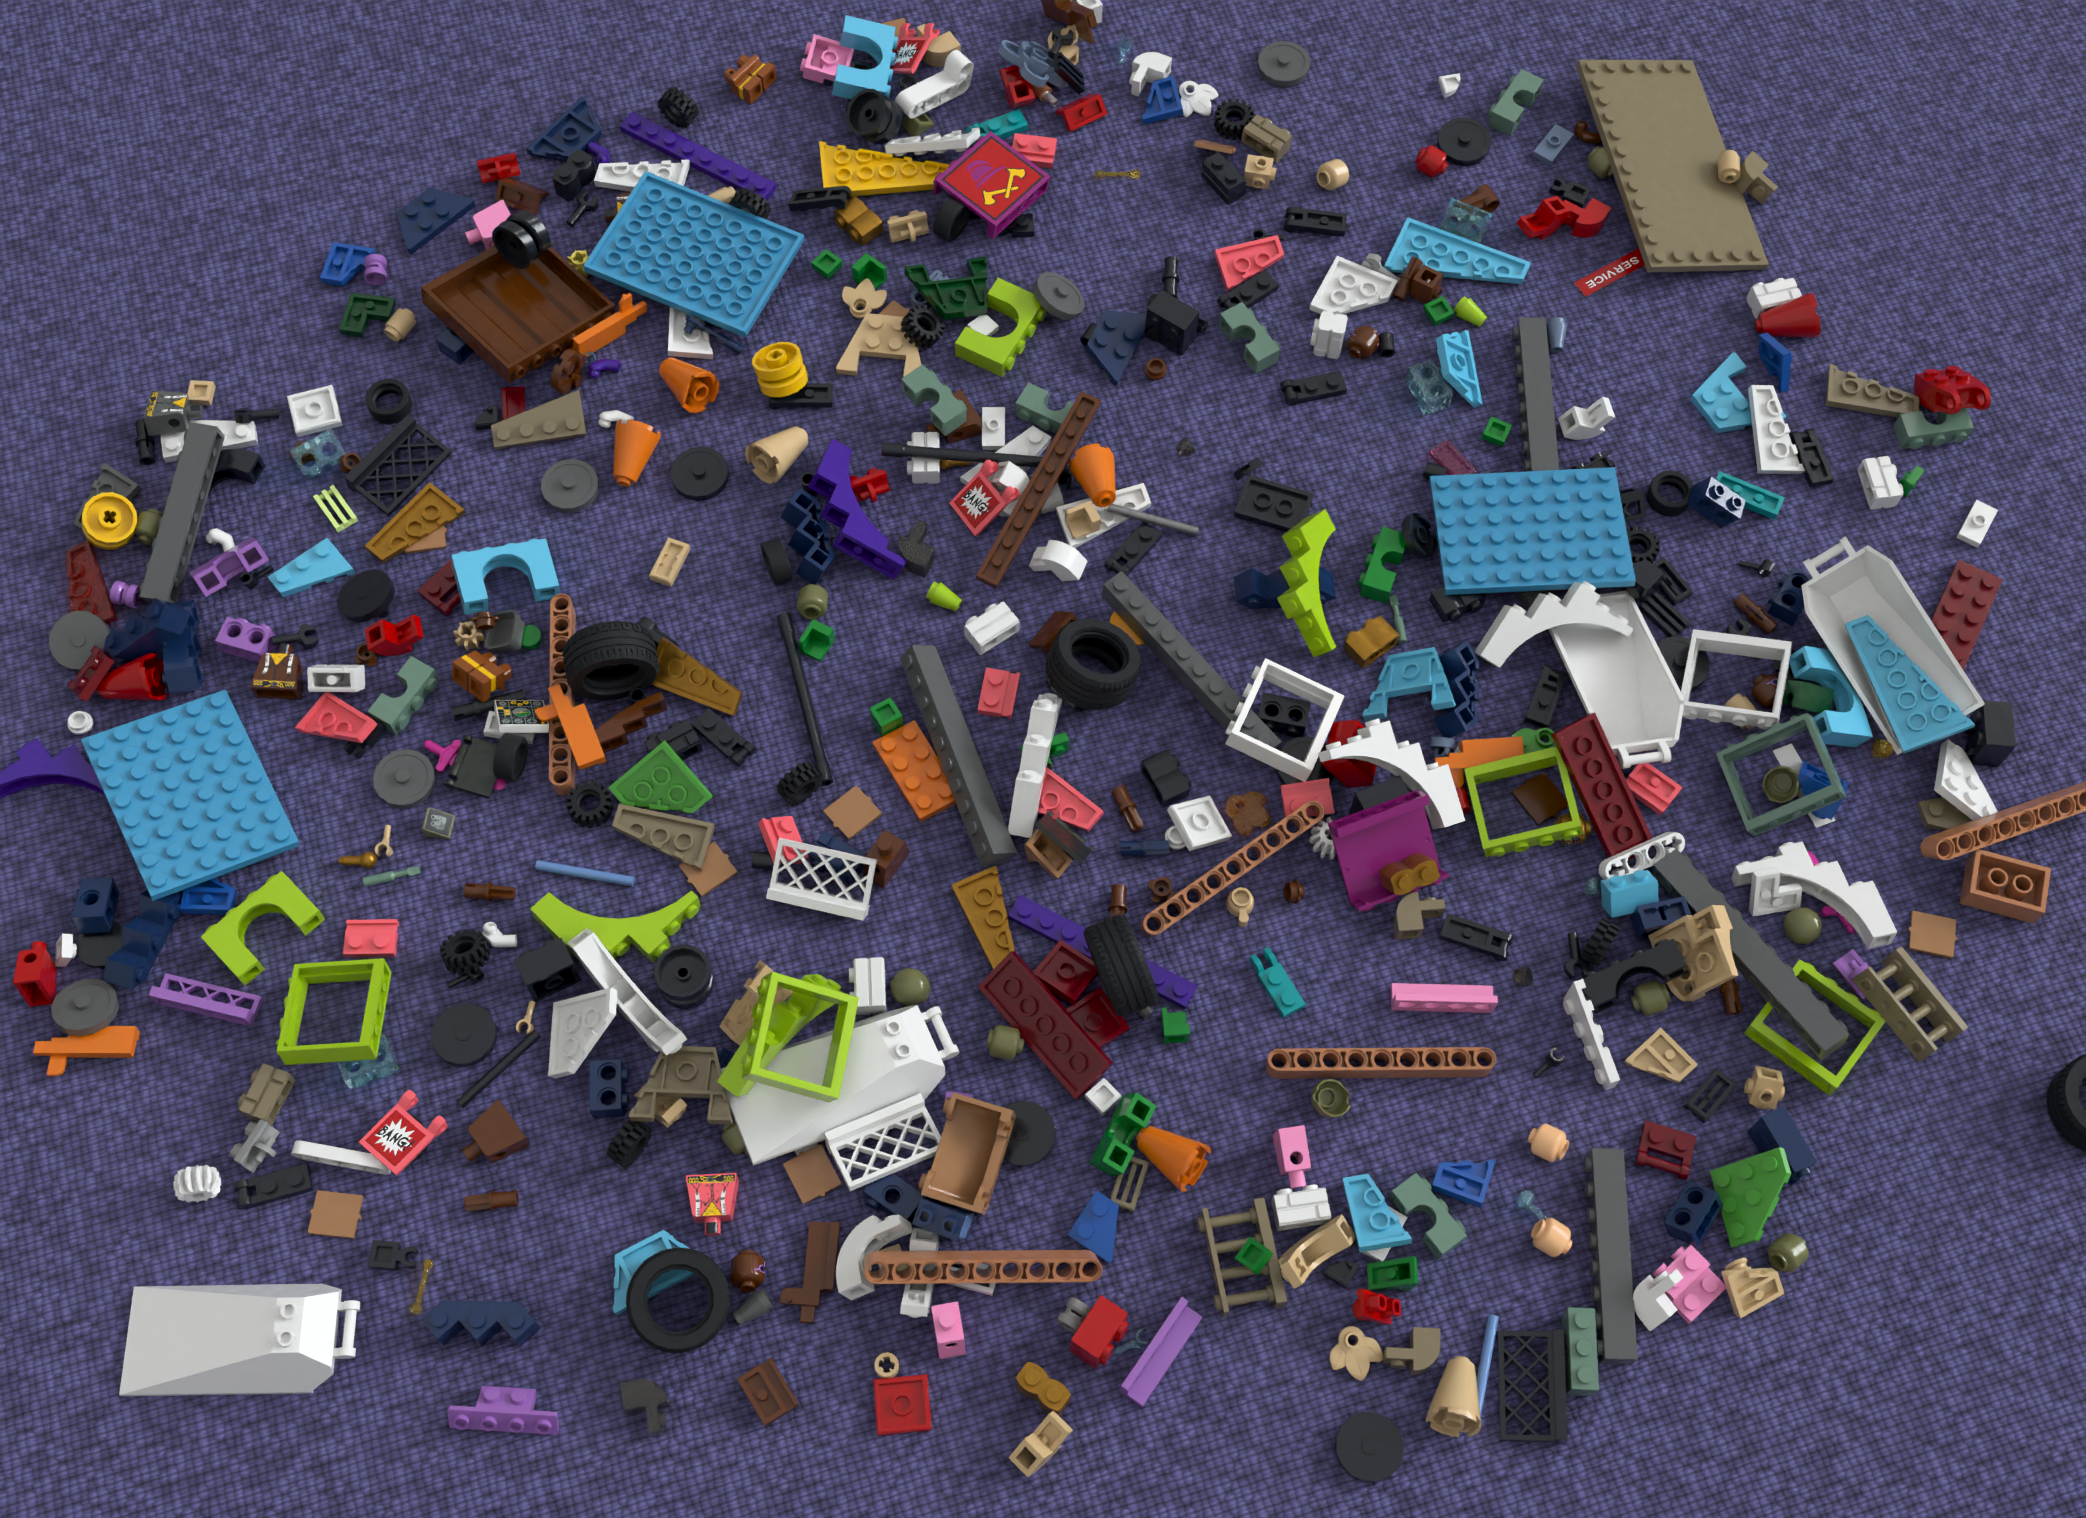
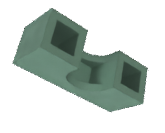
M1523 69L1520 70L1517 76L1513 75L1508 83V89L1502 90L1498 98L1499 102L1497 105L1493 104L1489 110L1488 116H1490L1488 126L1511 136L1520 124L1524 108L1517 104H1523L1531 108L1541 92L1544 79Z
M1241 302L1220 313L1218 327L1230 342L1238 338H1246L1251 341V343L1245 345L1243 359L1255 374L1278 363L1279 344L1271 339L1265 326L1259 324L1250 308H1247Z
M922 364L901 379L902 392L916 406L924 401H934L937 403L930 408L931 422L944 436L967 421L966 405L962 400H957L953 396L950 388L938 380L934 371L928 370Z
M1028 382L1016 401L1015 415L1023 421H1029L1038 425L1045 431L1057 434L1074 403L1068 401L1063 409L1052 411L1047 408L1049 392Z
M1967 408L1960 409L1959 413L1952 415L1941 412L1936 419L1938 425L1929 423L1924 418L1922 411L1900 414L1893 428L1901 449H1918L1927 445L1939 446L1948 442L1960 443L1965 441L1974 429Z
M412 656L397 673L402 686L407 688L406 692L396 698L388 697L381 693L367 711L371 718L382 723L387 728V731L394 735H397L400 730L408 725L409 718L422 707L424 699L430 692L436 689L439 681L435 669Z
M1415 1173L1393 1189L1388 1198L1399 1212L1406 1217L1413 1212H1423L1430 1217L1432 1228L1425 1233L1422 1241L1437 1260H1440L1467 1237L1465 1234L1466 1230L1458 1219L1454 1220L1448 1213L1449 1209L1446 1203L1441 1198L1437 1199L1432 1193L1430 1183L1424 1177L1420 1178Z
M1568 1307L1561 1314L1564 1341L1567 1342L1568 1358L1565 1366L1566 1395L1593 1396L1599 1391L1595 1308Z

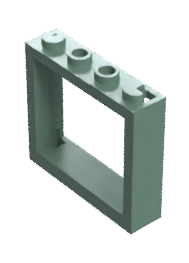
M1808 713L1798 717L1794 715L1788 722L1771 725L1767 731L1761 734H1751L1745 738V741L1738 744L1727 745L1728 748L1716 753L1746 830L1754 837L1847 797L1816 722ZM1808 729L1831 785L1755 818L1733 762Z

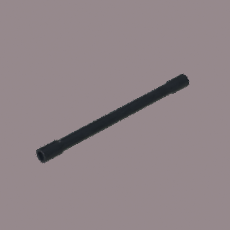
M882 442L881 456L913 457L984 463L986 460H991L997 464L1010 461L1016 466L1034 468L1038 467L1043 458L1042 456L910 446Z
M781 613L777 616L781 636L784 639L815 761L814 766L823 776L821 786H828L833 783L829 762L826 759L799 654L792 617L790 613Z

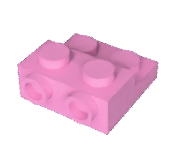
M814 34L812 43L807 42L805 54L808 57L807 59H802L800 71H803L802 78L822 84L824 79L834 81L838 64L850 67L854 49L840 46L839 41Z
M1692 1245L1687 1249L1681 1246L1671 1256L1674 1261L1668 1267L1663 1263L1653 1273L1657 1277L1665 1270L1670 1274L1677 1269L1684 1277L1666 1291L1665 1294L1678 1309L1679 1315L1688 1324L1726 1289L1725 1284L1708 1268L1711 1264Z

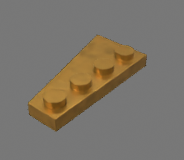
M429 482L365 545V549L384 564L440 527L446 526L464 515L465 509Z
M661 637L656 650L659 672L651 685L727 714L736 715L743 692L665 637Z
M996 865L951 885V889L992 971L1011 951H1015Z

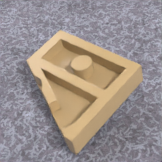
M1773 1268L1724 1270L1721 1272L1734 1314L1739 1318L1748 1315L1784 1294L1779 1274Z

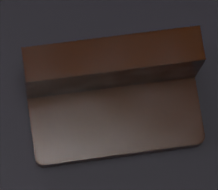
M514 178L499 179L495 201L504 200L505 204L510 207L525 210L536 215L541 197L548 196L549 191Z
M1055 611L1028 645L1031 648L1042 649L1048 656L1058 631L1066 624L1078 619L1072 612Z

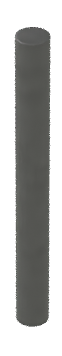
M1115 504L1109 505L1107 509L1109 513L1197 536L1199 527Z

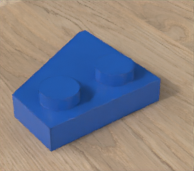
M1174 76L1153 81L1151 94L1148 96L1146 103L1147 108L1145 114L1142 115L1144 125L1184 114Z
M333 242L320 276L321 282L345 286L364 268L365 257L370 254H376L375 249Z
M1769 333L1760 334L1758 354L1766 365L1770 376L1776 375L1778 377V390L1780 392L1789 390L1792 354Z
M216 878L184 889L179 909L183 914L226 915L230 909L234 908L237 892L235 888L222 884Z
M1096 1190L1068 1233V1236L1111 1264L1113 1261L1119 1205Z

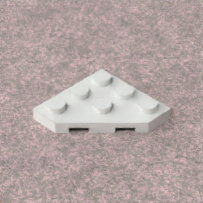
M1337 256L1313 298L1309 310L1319 314L1327 311L1336 315V313L1346 314L1386 303L1396 288L1398 280Z
M1949 739L1942 743L1934 790L1971 820L1998 812L1964 750Z
M607 988L553 1003L549 1077L556 1079L575 1074L616 1016L618 990Z

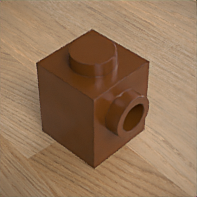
M1423 265L1412 280L1409 296L1424 304L1439 298L1443 287H1441L1443 274Z

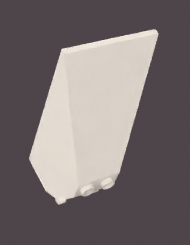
M1845 536L1839 540L1840 543L1812 560L1807 559L1803 562L1813 577L1801 585L1805 613L1898 755L1902 750L1845 628L1846 623L1869 615L1888 637L1906 653V656L1913 663H1916L1941 689L1947 698L1959 707V710L1965 716L1985 705V703L1893 561L1868 545L1855 552ZM1846 550L1849 557L1821 574L1818 573L1817 567Z
M1627 591L1599 594L1600 598L1597 602H1601L1609 607L1610 610L1608 612L1613 616L1619 614L1629 621L1627 625L1634 629L1629 637L1620 635L1604 626L1590 623H1570L1555 626L1548 630L1587 714L1596 713L1614 755H1617L1619 758L1621 769L1630 768L1631 765L1657 761L1662 763L1671 762L1669 747H1673L1679 740L1685 699L1634 598ZM1655 749L1658 750V752H1651V753H1644V754H1637V755H1630V756H1629V754H1628V753L1649 751V750H1655Z
M912 1005L855 1022L839 1099L832 1102H824L757 1082L747 1095L736 1097L726 1089L730 1110L752 1164L756 1165L825 1140V1132L921 1093L925 1100L945 1076L943 1061L953 1058L960 1053L957 1045H953L944 1025L940 1007L936 1006L921 1013L918 1005ZM932 1021L944 1050H937L927 1028V1022ZM834 1030L785 1046L765 1070L822 1086Z
M325 1284L134 1287L119 1395L178 1396L313 1393L315 1388L333 1375L335 1359L355 1358L356 1348H353L356 1314L360 1311V1302L354 1300L341 1302L342 1289ZM345 1312L342 1347L336 1348L339 1313Z

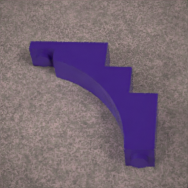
M832 438L823 452L808 485V488L827 498L820 517L840 527L833 544L834 547L895 580L904 567L906 560L886 549L889 540L870 522L859 506L849 477V461L852 449Z

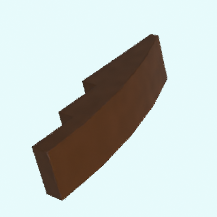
M661 691L629 706L595 730L604 753L629 744L626 735L648 727L647 717L667 710Z

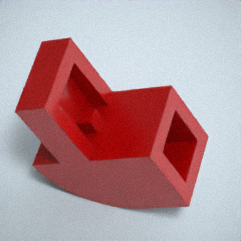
M1014 65L1000 69V76L1006 92L1005 98L1009 107L1014 109L1033 104L1035 96L1031 83L1021 76L1020 68Z
M1558 196L1542 200L1535 213L1520 217L1516 224L1529 238L1537 236L1540 240H1543L1562 225L1571 210Z
M1594 198L1590 200L1585 209L1564 200L1563 202L1571 211L1563 223L1573 227L1571 234L1580 238L1592 237L1607 222L1611 207Z
M414 614L397 624L381 619L364 629L367 649L384 656L408 653L412 651L411 645L424 638L420 617Z

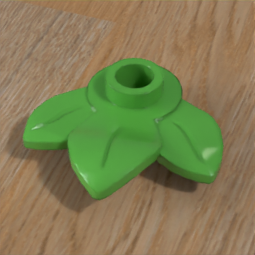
M1524 728L1512 736H1522L1524 754L1555 747V742L1551 736L1554 732L1549 728H1541L1536 731ZM1545 738L1548 743H1544L1540 739Z

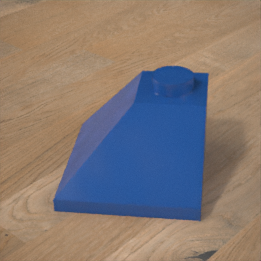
M1803 760L1798 780L1804 796L1831 785L1826 771ZM1840 779L1846 794L1848 782ZM1843 799L1815 810L1812 814L1820 819L1828 818L1832 820Z

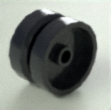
M865 89L858 92L849 103L846 113L847 125L851 131L869 142L882 145L889 142L898 133L902 122V112L895 101L875 89Z
M521 209L514 211L506 221L501 222L492 232V240L499 254L508 263L520 269L528 268L551 246L549 233L542 222L530 212Z
M681 944L670 947L656 961L654 970L656 983L660 994L668 1004L675 1008L689 1009L705 1002L712 993L714 978L709 960L703 951L695 946Z

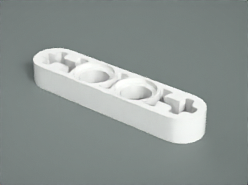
M1665 832L1605 859L1599 865V875L1605 880L1610 879L1612 876H1623L1638 870H1644L1653 866V864L1676 848L1681 853L1685 847V839L1680 833ZM1672 839L1675 840V843L1672 844V847L1663 846L1670 844L1672 842ZM1652 845L1656 848V855L1653 859L1648 856V849ZM1633 854L1636 857V864L1630 868L1628 858ZM1611 866H1615V867L1620 866V867H1621V869H1620V868H1617V869L1613 870V871H1612V875L1609 874V871L1611 870Z
M295 1141L291 1152L292 1156L302 1160L383 1175L391 1174V1171L371 1153L306 1141Z

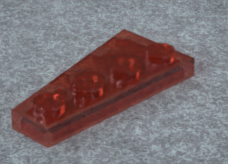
M86 540L67 549V577L70 582L68 597L71 604L69 613L87 611L102 618L107 625L118 620L92 544Z

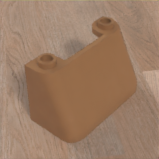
M953 1092L951 1098H946L942 1112L946 1113L947 1120L931 1170L928 1171V1174H922L918 1189L922 1190V1196L985 1216L1016 1114L1013 1110Z

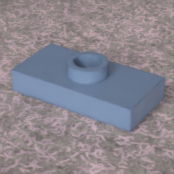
M1555 124L1533 151L1532 156L1551 166L1573 139L1574 134Z

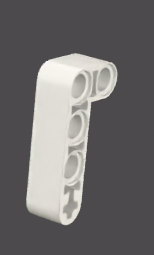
M954 50L946 58L943 71L901 91L897 95L895 102L909 118H915L963 94L970 86L974 64L959 50Z

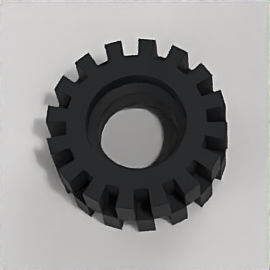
M677 87L668 88L657 102L658 108L661 109L660 113L665 114L664 118L666 120L669 119L671 124L675 123V126L678 128H688L699 115L698 106L694 104L695 101L689 98V94L685 95L683 90L679 91Z
M1228 99V103L1224 100L1222 105L1219 104L1215 112L1214 126H1216V132L1219 131L1221 137L1225 134V139L1228 140L1229 137H1232V140H1236L1237 136L1239 139H1242L1244 127L1254 118L1253 109L1251 110L1249 104L1246 106L1244 100L1242 103H1239V99H1236L1235 102L1232 99ZM1234 116L1240 118L1242 121L1231 122L1226 118Z
M739 188L729 202L731 206L767 219L771 212L770 204L766 203L767 200L761 198L760 193L755 194L754 190L751 189L749 191L748 188H744V190Z
M920 304L916 305V307L913 306L901 322V326H903L901 331L906 332L904 334L905 339L909 337V343L915 342V347L919 348L921 345L922 349L932 347L944 333L943 329L945 328V325L941 324L943 319L938 318L939 313L936 312L934 314L932 312L934 309L931 307L927 309V305L922 307ZM918 322L923 324L928 331L922 329Z
M1636 525L1631 526L1630 530L1626 528L1629 544L1638 543L1646 549V552L1643 554L1635 553L1630 549L1632 563L1646 559L1653 564L1660 550V540L1655 539L1657 536L1655 532L1650 534L1651 529L1649 528L1644 531V526H1639L1638 529H1636Z
M805 761L802 765L799 763L796 768H791L790 772L780 779V784H777L776 790L789 806L794 807L795 805H800L801 801L804 803L806 798L812 797V793L818 791L817 787L822 785L823 776L810 762Z
M587 780L583 781V786L577 783L575 785L576 790L571 788L569 791L570 795L566 797L568 802L566 806L573 822L579 823V826L583 828L585 824L588 828H592V824H596V827L601 826L600 821L606 823L608 821L606 816L611 817V810H613L612 799L608 789L604 788L600 782L597 785L594 780H591V784H588ZM589 797L598 799L599 805L595 810L586 812L580 808L581 802Z
M1602 917L1580 956L1599 966L1617 935L1620 926Z
M463 929V933L456 931L455 936L450 934L447 937L449 941L444 940L442 942L443 946H440V954L446 969L454 975L456 972L458 975H463V972H466L468 975L471 974L473 969L477 972L479 970L478 966L484 967L486 965L485 961L490 959V950L485 937L480 931L476 932L475 929H471L470 932L468 929Z
M630 1119L623 1124L622 1128L618 1129L617 1135L612 1138L613 1141L609 1144V1149L606 1152L608 1158L623 1168H628L629 1165L631 1166L634 1163V1160L639 1158V1154L643 1153L644 1147L648 1145V1140L652 1136V1129L640 1121H630Z

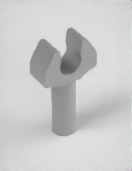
M1369 253L1366 257L1368 262L1363 261L1361 266L1398 280V284L1400 278L1382 267V257Z

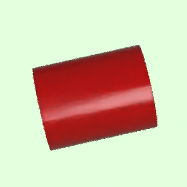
M1457 788L1456 792L1463 814L1471 811L1466 789Z

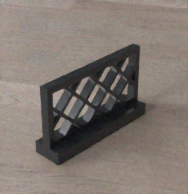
M408 414L345 476L346 484L353 492L357 491L383 513L390 516L452 452L419 426L416 420ZM418 432L424 437V444H411L410 438ZM438 448L443 452L438 458H428V449ZM425 449V458L412 459L411 450ZM398 450H408L409 459L395 460V453ZM426 463V470L423 473L413 474L412 464ZM409 464L410 474L396 475L395 465ZM392 465L393 475L379 476V469L382 466ZM410 479V486L407 489L397 490L396 480ZM393 480L394 490L380 491L379 481ZM376 481L377 491H366L362 486L366 482ZM394 495V502L387 508L381 503L380 496Z
M1498 1330L1501 1441L1554 1442L1567 1445L1564 1330ZM1504 1338H1516L1522 1346L1511 1355L1504 1348ZM1535 1338H1547V1349L1539 1356L1529 1344ZM1525 1348L1536 1358L1527 1369L1515 1359ZM1504 1354L1509 1358L1505 1363ZM1547 1354H1548V1364L1543 1360V1358H1544ZM1511 1362L1523 1372L1514 1382L1504 1374V1369ZM1539 1362L1548 1370V1376L1541 1383L1529 1373ZM1526 1375L1537 1385L1528 1396L1516 1386ZM1505 1381L1510 1385L1506 1390ZM1547 1382L1549 1383V1391L1544 1387ZM1512 1389L1524 1399L1514 1410L1505 1402V1396ZM1540 1389L1549 1397V1404L1542 1411L1530 1400ZM1526 1403L1538 1413L1529 1424L1517 1414ZM1505 1408L1510 1412L1507 1417L1505 1415ZM1548 1409L1550 1413V1419L1544 1414ZM1513 1416L1525 1427L1518 1435L1506 1434V1423ZM1542 1417L1550 1425V1435H1538L1531 1426ZM1527 1431H1529L1532 1435H1524V1434H1525Z

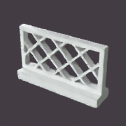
M779 838L771 883L767 890L766 899L863 921L869 911L870 905L868 904L877 860ZM783 847H792L798 857L787 862L782 854ZM810 852L817 853L822 860L821 863L813 868L805 858V855ZM835 857L841 858L847 866L838 873L834 871L828 862ZM801 859L808 871L798 877L790 865ZM858 863L870 865L868 875L861 879L853 868ZM825 864L832 877L821 882L814 870ZM785 868L794 879L788 884L777 882L779 872ZM849 870L857 882L846 888L838 876ZM811 874L818 886L813 889H807L800 879ZM833 879H835L842 890L836 895L829 894L824 886ZM859 884L864 892L863 901L853 899L849 890Z
M921 1093L824 1133L826 1147L829 1153L832 1154L850 1191L935 1156L938 1146L928 1149L921 1147V1144L925 1137L935 1140L937 1145H939L941 1139L925 1107V1101ZM922 1116L926 1122L923 1130L910 1126L912 1120ZM893 1128L903 1130L899 1140L886 1136L888 1131ZM907 1132L920 1135L916 1145L904 1141ZM868 1138L879 1140L875 1150L862 1146L864 1141ZM883 1142L896 1145L892 1155L880 1151ZM901 1147L913 1150L912 1156L906 1159L897 1157V1154ZM844 1148L855 1150L851 1160L840 1157L838 1151ZM859 1152L872 1155L868 1165L856 1162ZM877 1157L889 1160L887 1167L883 1169L872 1166ZM852 1167L864 1170L863 1177L852 1181L849 1175Z

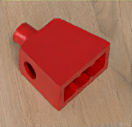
M36 941L31 943L30 950H22L18 953L13 984L29 1007L52 1004L56 997L57 967L47 952V944Z

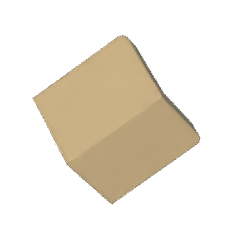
M1091 500L1065 511V523L1075 540L1100 530L1101 518Z

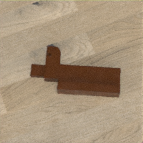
M809 1221L803 1288H785L780 1295V1304L801 1305L800 1323L814 1324L815 1308H819L821 1292L834 1293L840 1222Z

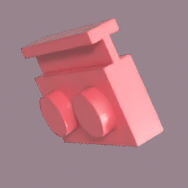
M1014 133L1012 148L1036 166L1053 169L1057 138Z
M986 668L977 714L1000 718L1003 716L1012 719L1020 673L1014 674L1010 673V671Z
M1649 763L1638 764L1626 779L1633 796L1660 816L1683 788Z
M1329 778L1280 785L1284 818L1309 801L1319 802L1324 808V815L1334 813ZM1306 808L1307 817L1316 816L1313 809Z
M792 816L771 817L769 820L762 818L758 823L773 864L779 838L803 843ZM783 847L782 854L787 862L798 857L792 847ZM799 859L792 864H799L803 862L801 861V859Z
M397 919L346 920L347 929L345 931L343 948L345 958L396 957L397 930L399 926Z

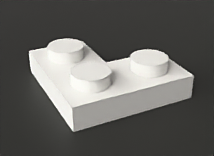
M1777 867L1753 871L1749 912L1752 916H1759L1798 908L1801 905V886L1799 883L1779 886L1781 873Z

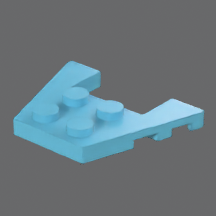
M1735 352L1716 369L1690 399L1716 433L1744 429L1745 426L1752 425L1750 404L1730 380V378L1744 372L1747 367ZM1782 413L1781 415L1783 417V420L1785 421L1787 416L1784 413Z
M1435 647L1389 655L1378 679L1380 683L1377 690L1372 692L1370 696L1371 703L1368 709L1364 710L1363 718L1366 722L1378 718L1385 719L1387 717L1388 698L1432 691L1431 705L1434 710L1455 707L1456 704Z

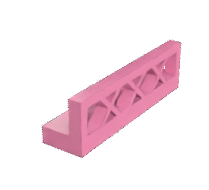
M1392 983L1390 986L1391 1010L1493 1013L1498 1003L1497 996H1493V986Z

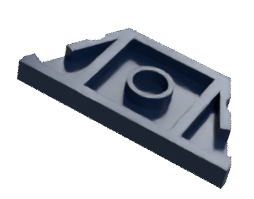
M581 96L526 148L527 154L567 161L573 152L579 149L585 152L590 142L598 140L602 136L601 129L595 121L591 110H589L585 98Z
M430 187L399 210L397 216L409 254L412 255L476 206L474 200Z
M1105 310L1085 347L1090 356L1096 360L1100 369L1106 370L1112 378L1111 383L1115 386L1119 382L1145 331L1146 314Z

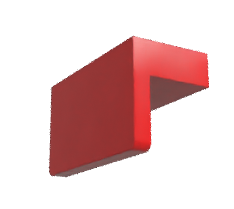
M1092 93L1055 110L1056 115H1062L1068 131H1073L1107 115L1101 94Z

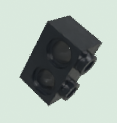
M1263 692L1258 717L1272 732L1283 733L1292 738L1303 737L1311 702ZM1271 712L1274 713L1276 716L1270 717L1266 715V713ZM1291 717H1296V718H1298L1300 721L1294 722V721H1292L1290 718H1291Z

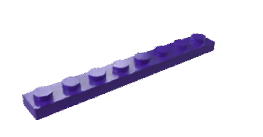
M631 112L620 125L621 132L679 161L689 160L691 167L728 186H732L736 190L748 188L751 191L752 189L755 191V194L760 193L761 198L766 200L776 190L775 182L634 112Z
M1021 895L1018 897L1008 914L1009 920L1056 944L1062 940L1093 960L1083 935L1086 928ZM1145 959L1159 997L1186 1009L1197 989V985Z

